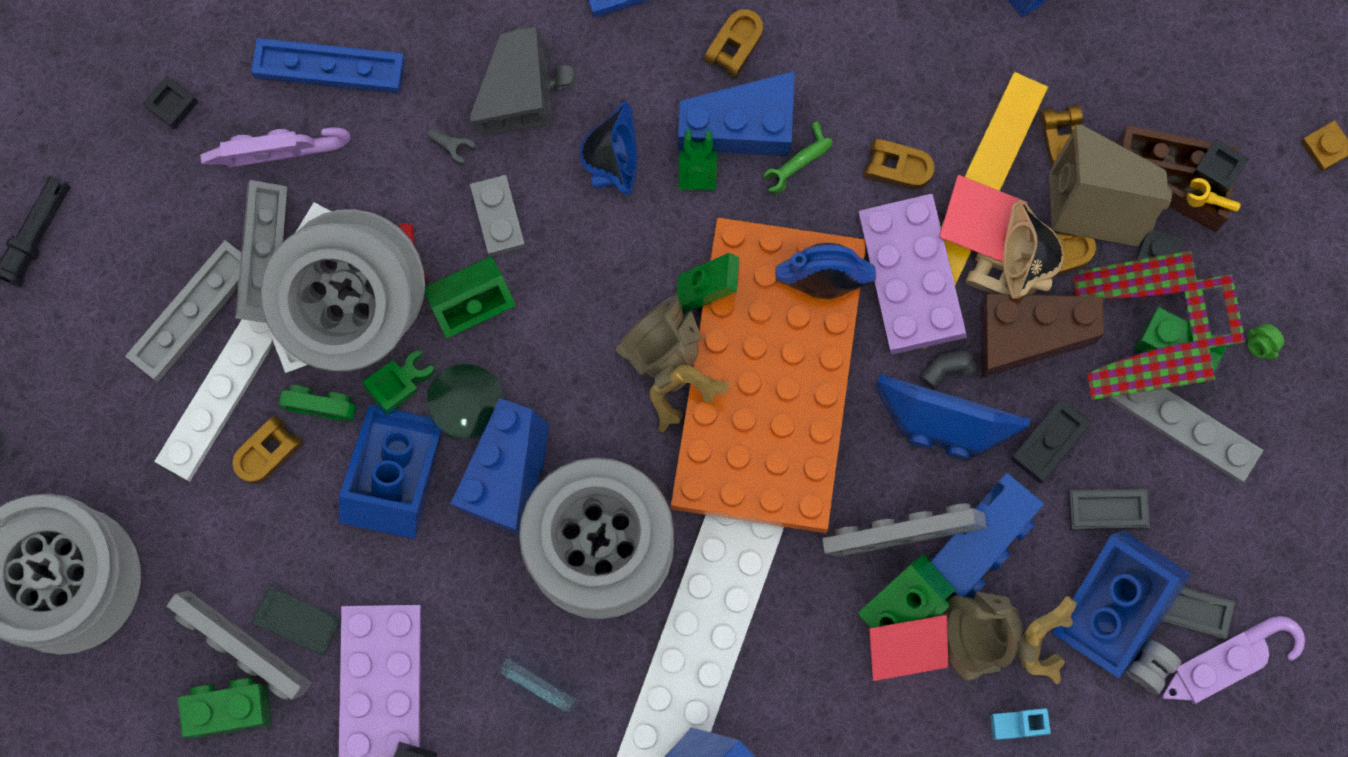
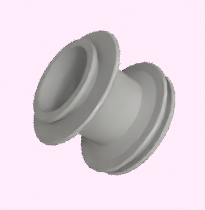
M356 209L335 210L310 220L277 247L268 260L262 276L260 291L262 310L267 325L275 339L288 353L301 362L318 369L333 372L365 368L381 360L394 349L403 334L408 331L417 318L424 299V269L419 253L411 239L390 220L375 213ZM324 260L335 261L337 268L333 270L328 269ZM347 278L352 280L351 287L353 290L351 292L345 289L347 283L344 280ZM314 282L324 284L326 294H318L314 290ZM359 303H365L369 306V315H363L359 311ZM331 305L341 307L343 317L333 315L330 309Z
M589 458L561 466L547 475L534 489L526 502L521 517L519 538L521 554L527 570L542 593L555 605L569 613L584 618L605 619L619 617L634 611L646 603L660 589L668 575L673 559L674 530L671 512L666 499L656 484L643 472L617 460ZM592 506H597L602 510V516L596 521H591L586 517V511ZM618 516H625L629 520V525L624 530H616L612 525L613 520ZM568 525H577L580 528L579 536L575 539L566 538L564 536L565 528ZM604 528L605 540L609 545L608 547L601 546L596 551L594 557V547L589 540L590 538L597 539L600 533L602 534ZM622 544H630L634 548L632 554L627 558H621L617 554L618 548ZM579 552L585 556V562L582 566H572L569 564V557L573 553ZM601 562H607L612 566V571L609 573L598 575L595 573L596 567Z
M30 495L1 506L0 639L16 646L62 655L92 649L115 634L132 613L141 585V564L137 549L129 534L119 523L106 514L91 509L81 501L63 495ZM72 543L71 552L68 555L62 556L61 547ZM39 566H48V569L57 578L55 580L48 579L43 571L39 569ZM83 566L84 576L81 580L75 582L73 572L77 567ZM34 590L38 593V600L35 604L30 595ZM66 591L68 595L67 602L59 607L56 603V597L60 592Z

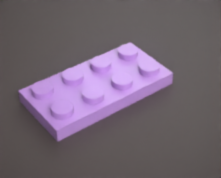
M933 194L860 210L859 216L869 260L876 268V280L874 281L891 355L967 338L944 239L939 238L941 227Z
M421 605L341 606L339 757H394L399 741L420 748Z

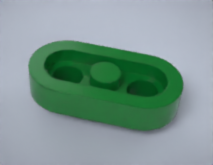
M290 385L289 391L283 390L280 393L277 407L282 410L344 422L354 421L357 406L350 403L351 397L336 392H328L327 397L312 395V389L298 385Z

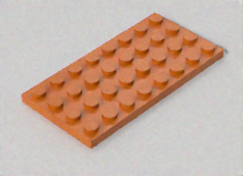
M717 217L710 261L727 253L739 257L737 292L703 306L699 328L702 339L697 342L698 355L693 367L713 380L729 382L730 387L726 393L715 395L711 403H706L700 390L690 383L671 510L827 533L860 288L837 298L820 299L777 281L775 268L792 258L795 253H799L814 244L826 242L844 245L854 250L859 257L864 259L865 239Z

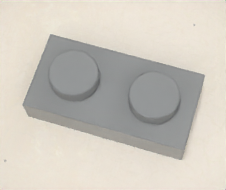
M503 175L470 184L489 257L524 248L525 244L507 176Z

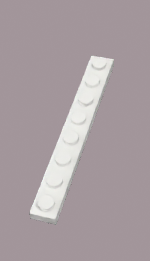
M314 202L297 231L310 220L331 211ZM243 319L240 321L154 462L187 481H191L274 345L272 340L274 335L267 323Z

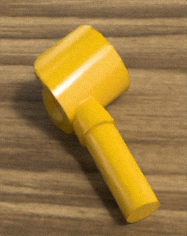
M1196 178L1191 181L1190 187L1201 190L1204 195L1195 196L1188 193L1186 199L1189 205L1200 207L1205 203H1209L1235 212L1239 210V202L1210 192L1211 187L1206 180Z

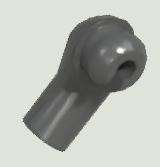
M968 350L945 351L935 357L919 378L929 387L935 389L948 372L958 371L961 375L969 376L976 371L978 364L976 359L973 358V353Z

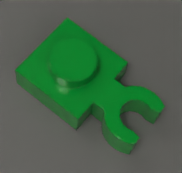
M691 130L685 131V151H679V190H716L717 152L712 151L713 134L711 130H706L705 140L702 142H695L691 139Z
M420 350L410 353L403 367L400 368L393 360L363 381V388L385 415H388L417 394V387L413 384L414 382H425L433 375L434 367L432 365L424 370L414 368L415 362L422 358Z

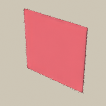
M958 175L939 238L1003 262L1004 243L1012 205L1021 199Z
M947 615L869 629L873 681L948 668Z

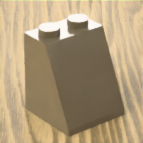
M1076 124L1049 172L1052 230L1056 232L1138 247L1146 234L1153 231L1156 219L1162 210H1166L1169 207L1172 198V190L1168 187L1166 170L1082 125Z

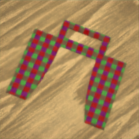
M1191 251L1080 270L1073 278L1076 296H1100L1103 299H1119L1185 292L1194 341L1141 353L1087 373L1091 400L1213 381L1215 376L1209 348L1245 342L1233 276L1226 275L1197 280ZM1222 287L1231 334L1211 337L1203 290Z

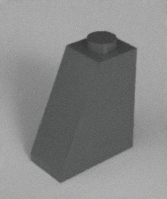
M518 27L512 32L500 34L470 114L471 123L481 135L499 134L554 123L547 42L537 27Z

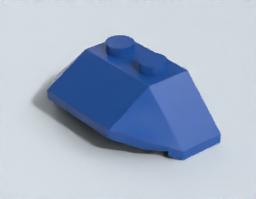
M883 374L879 375L875 386L879 397L900 434L909 437V444L922 449H931V445L947 449L946 455L959 460H968L969 456L977 457L1023 433L1030 422V418L1011 414Z

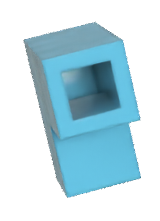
M1047 708L990 715L993 740L1050 734Z

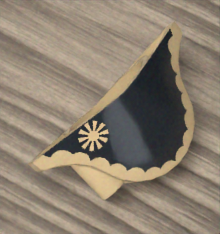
M1022 200L1012 205L1003 250V266L1012 299H1018L1026 295L1030 288L1045 292L1049 291L1052 286L1051 278L1060 271L1064 259L1063 247L1057 234L1041 222L1027 203Z

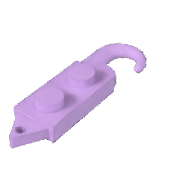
M325 128L321 130V134L328 137L315 139L307 135H296L295 131L290 132L286 129L272 130L266 136L259 137L237 135L232 137L230 141L220 142V147L201 154V164L236 167L334 151L347 145L350 141V133L343 128Z
M1276 616L1268 618L1181 664L1172 676L1161 698L1189 700L1196 704L1264 668L1269 659V650L1265 638L1279 631H1287L1294 638V648L1287 656L1290 661H1293L1301 655L1305 648L1304 632L1299 624L1289 617ZM1170 689L1175 691L1174 696L1169 694Z

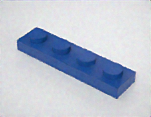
M257 38L251 73L254 78L400 93L405 57L403 53Z

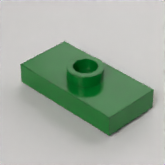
M727 253L678 275L677 295L682 305L683 313L690 312L737 292L738 256Z

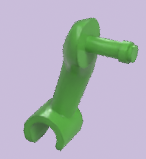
M814 122L811 124L816 142L798 152L778 170L769 169L764 173V180L772 177L780 178L778 185L768 189L770 194L782 193L786 188L787 178L808 163L822 156L831 148L832 139H824L820 123Z

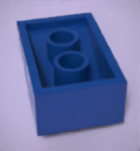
M369 405L339 494V523L415 539L426 502L444 420L393 410L388 415H385L379 406Z
M1125 531L1112 534L1073 598L1077 605L1071 615L1072 626L1068 628L1058 626L1052 634L1117 678H1121L1172 607L1191 573Z

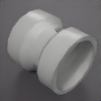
M1148 639L1141 649L1142 655L1138 661H1132L1125 673L1150 693L1159 695L1165 687V678L1169 673H1175L1181 664V660L1162 644Z

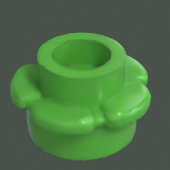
M1261 324L1255 330L1250 329L1247 333L1248 348L1258 358L1273 360L1278 357V351L1284 346L1283 335L1273 325Z

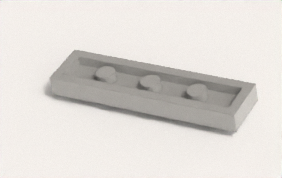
M249 180L246 193L235 315L237 319L267 323L261 304L262 276L268 260L277 247L283 243L287 186Z
M224 240L125 357L156 382H159L238 289L241 252Z
M1166 388L1109 398L1110 401L1241 484L1245 482L1264 451Z
M957 504L947 507V513L933 516L931 511L910 514L909 521L895 523V519H883L872 522L871 529L859 531L857 526L839 528L835 530L836 536L822 538L824 553L836 557L848 556L986 529L985 512L971 508L970 504Z
M192 592L175 593L168 603L167 607L176 613L175 619L181 625L192 630L198 629L207 636L206 642L212 648L222 653L227 651L238 659L237 665L244 672L252 676H257L258 674L269 682V690L283 699L290 698L291 700L301 697L313 683Z

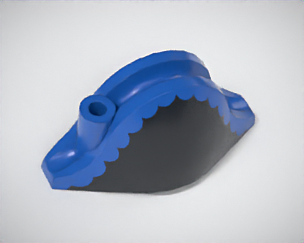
M625 101L618 105L611 116L594 127L586 135L581 145L580 158L584 168L593 174L591 180L595 189L616 185L618 190L625 196H631L637 171V146L632 107Z
M826 242L814 244L799 253H795L792 258L776 266L775 276L777 281L810 296L820 299H833L876 280V268L870 262L859 257L854 250L841 244Z

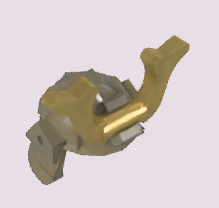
M678 295L669 297L649 311L623 336L615 347L617 353L622 355L621 357L631 360L630 363L640 375L648 374L655 378V383L650 389V399L659 415L658 431L661 433L666 431L669 424H678L683 417L681 411L669 404L665 396L666 393L669 391L676 392L685 386L686 383H691L700 390L704 401L711 403L715 395L726 393L730 387L729 382L713 380L692 367L698 355L697 342L702 338L693 313L690 311L683 315Z
M976 592L975 599L957 595L947 600L951 606L942 615H947L948 659L962 679L973 680L979 678L983 673L999 672L1001 667L1005 668L1012 664L1015 657L1018 656L1022 667L1030 674L1048 676L1055 684L1061 682L1060 669L1065 661L1058 654H1054L1045 660L1039 661L1038 659L1042 639L1049 630L1058 626L1067 628L1072 626L1071 615L1077 603L1071 597H1065L1056 609L1033 621L1026 632L1024 631L1025 623L1022 622L1016 607L1011 605L1009 597Z

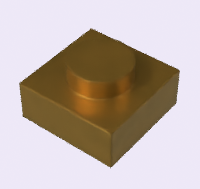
M1335 120L1306 136L1301 141L1321 172L1348 157V139Z

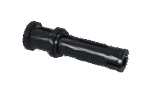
M53 176L48 177V181L17 236H12L11 239L8 238L6 242L8 248L0 260V279L19 288L24 283L22 277L31 261L37 260L39 256L38 244L67 192L71 189L65 182L59 184L61 180Z

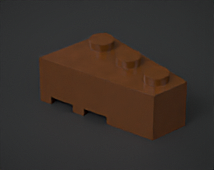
M1126 125L1116 144L1166 170L1168 187L1172 190L1170 208L1214 232H1217L1228 220L1230 209L1205 203L1200 207H1193L1189 205L1186 199L1188 193L1195 196L1204 195L1201 190L1191 188L1190 183L1193 179L1198 178L1193 175V172L1213 142ZM1229 146L1238 152L1240 150L1239 147ZM1234 184L1226 194L1210 185V192L1232 200Z
M987 294L981 303V379L1096 344L1104 335L1103 297L1024 295L1018 299H1012L1011 295Z

